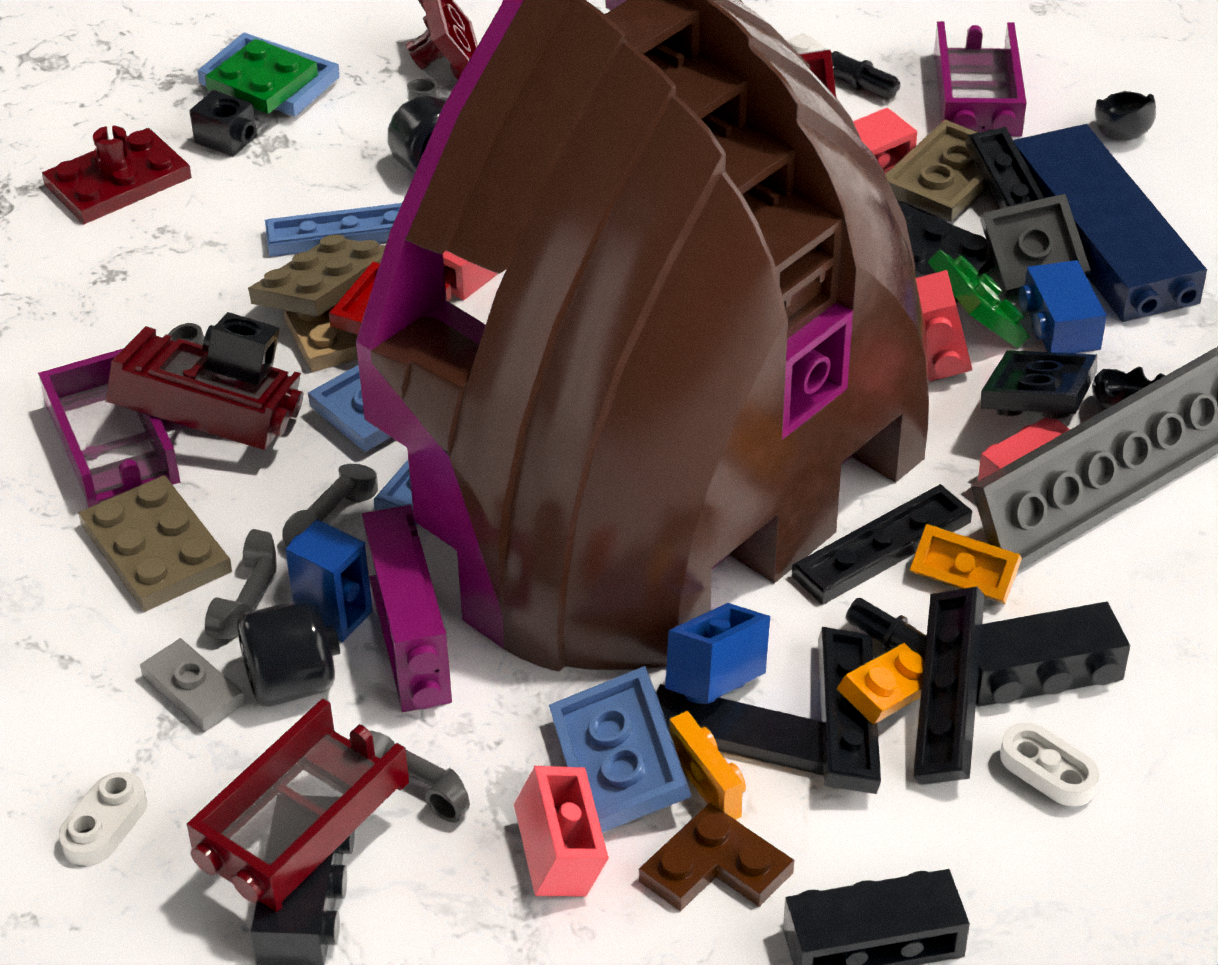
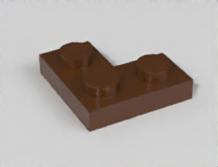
M709 803L639 868V882L679 911H682L715 878H718L760 907L794 873L795 860Z

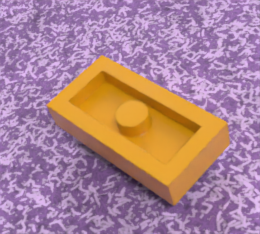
M926 524L910 571L959 589L978 586L985 595V598L1006 604L1022 557L1020 554Z
M903 643L846 674L836 689L874 725L921 698L924 659Z
M688 711L670 718L669 731L684 774L707 805L709 803L713 804L735 820L742 817V796L746 791V784L740 769L734 763H727L718 751L715 738L710 730L706 727L701 728Z

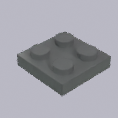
M1066 194L982 213L980 221L1004 297L1019 294L1020 286L1025 285L1027 267L1078 260L1086 277L1089 276L1091 270Z

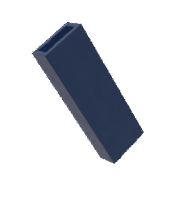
M1087 124L1013 140L1045 198L1066 194L1091 270L1088 278L1122 322L1201 303L1207 268Z

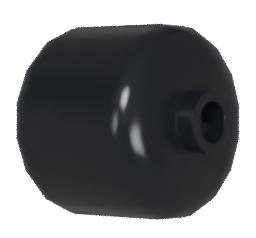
M432 96L414 97L399 107L393 114L388 126L387 143L393 157L413 174L416 172L445 104V101Z
M299 599L248 612L238 619L237 632L246 673L253 695L260 705L273 706L323 693L332 687L335 680L333 656L340 654L339 641L334 625L325 626L318 607L312 601Z

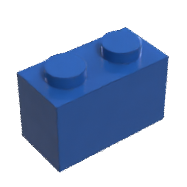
M1078 260L1027 267L1025 285L1019 288L1020 306L1024 312L1028 311L1033 321L1034 335L1037 340L1042 339L1047 352L1080 353L1101 350L1107 315Z
M316 519L302 534L296 535L285 549L293 601L299 599L312 601L318 607L325 626L333 624L338 640L344 642L373 612L365 542Z
M726 603L670 629L665 689L685 695V698L690 702L708 704L714 702L718 697L734 689L741 688L745 683L765 674L770 616Z

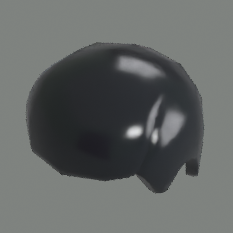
M1131 91L1110 94L1103 100L1097 99L1095 107V118L1099 129L1109 138L1123 141L1137 139L1147 133L1152 127L1157 114L1153 94L1145 96Z
M1136 367L1128 373L1117 369H1102L1094 378L1092 394L1098 406L1104 411L1166 375L1159 373L1154 380L1150 381L1145 377L1142 367Z

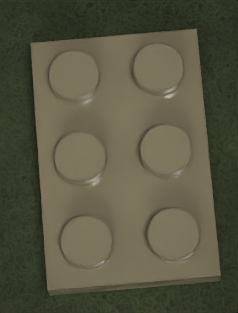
M948 120L941 122L885 174L896 199L951 222L988 186L965 145L968 135L978 132Z
M339 234L326 236L320 240V244L306 252L294 255L291 262L279 269L268 271L264 274L263 279L248 287L251 304L318 317L339 302L372 262H381L385 245H379L375 240H349Z
M165 475L78 512L82 528L144 612L232 572L229 556Z

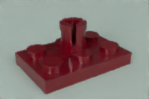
M418 0L426 13L423 17V22L428 30L416 39L406 43L407 50L411 52L409 55L422 70L436 59H441L445 56L451 63L450 69L453 75L458 80L478 46L472 22L454 0Z
M112 125L113 139H109L107 126L97 129L93 133V143L96 146L93 151L72 160L63 161L57 166L43 171L42 177L44 186L83 224H87L191 179L190 165L149 127L144 130L135 131L127 136L126 131L122 127Z

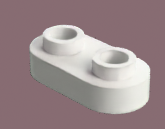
M1018 723L1012 725L1004 732L1001 742L1000 759L1010 772L1062 805L1080 806L1093 799L1099 781V769L1089 756L1038 724Z
M124 771L113 772L100 778L62 823L59 830V840L63 854L68 861L79 866H92L105 861L112 855L147 808L144 784L138 776ZM92 829L89 832L81 833L83 830Z

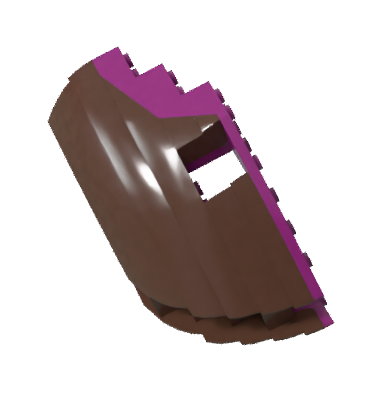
M503 0L442 108L390 230L356 339L364 419L407 447L414 522L457 550L462 620L509 653L553 671L559 672L565 666L588 670L638 669L643 666L646 669L665 667L667 664L669 630L711 611L712 570L727 557L732 556L775 584L792 570V564L810 555L836 533L841 465L853 457L896 483L925 459L929 416L926 328L916 282L915 262L904 214L882 167L873 152L862 142L851 116L840 101L809 69L811 66L774 27L741 0H605V8L611 10L606 14L586 0ZM445 251L500 274L505 271L496 291L486 324L446 300L443 253Z

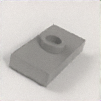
M179 638L140 664L142 676L203 731L245 704L243 691L182 638Z

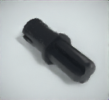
M839 51L831 53L835 77L851 83L853 88L858 91L864 88L887 99H892L896 96L901 86L896 76L873 67L872 62L869 60L861 62Z
M856 598L852 602L846 613V620L882 642L881 649L888 652L905 643L924 659L927 635L908 624L907 617L900 615L895 618L862 598Z

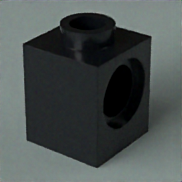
M213 90L189 110L194 143L234 157L257 137L253 105L250 102Z
M227 312L215 326L210 325L205 333L202 350L208 353L205 370L258 386L273 368L280 327Z

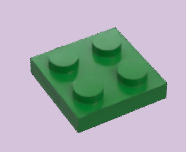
M255 38L205 75L207 90H216L250 102L254 109L269 114L318 76L317 62Z
M939 250L928 261L936 273L947 270L955 298L971 317L1017 349L1030 337L1019 323L1024 318L1023 315L1008 300L1004 299L1001 301L998 296L1003 292L1002 289L987 274L983 273L978 277L977 270L965 258L959 255L954 260L942 250Z

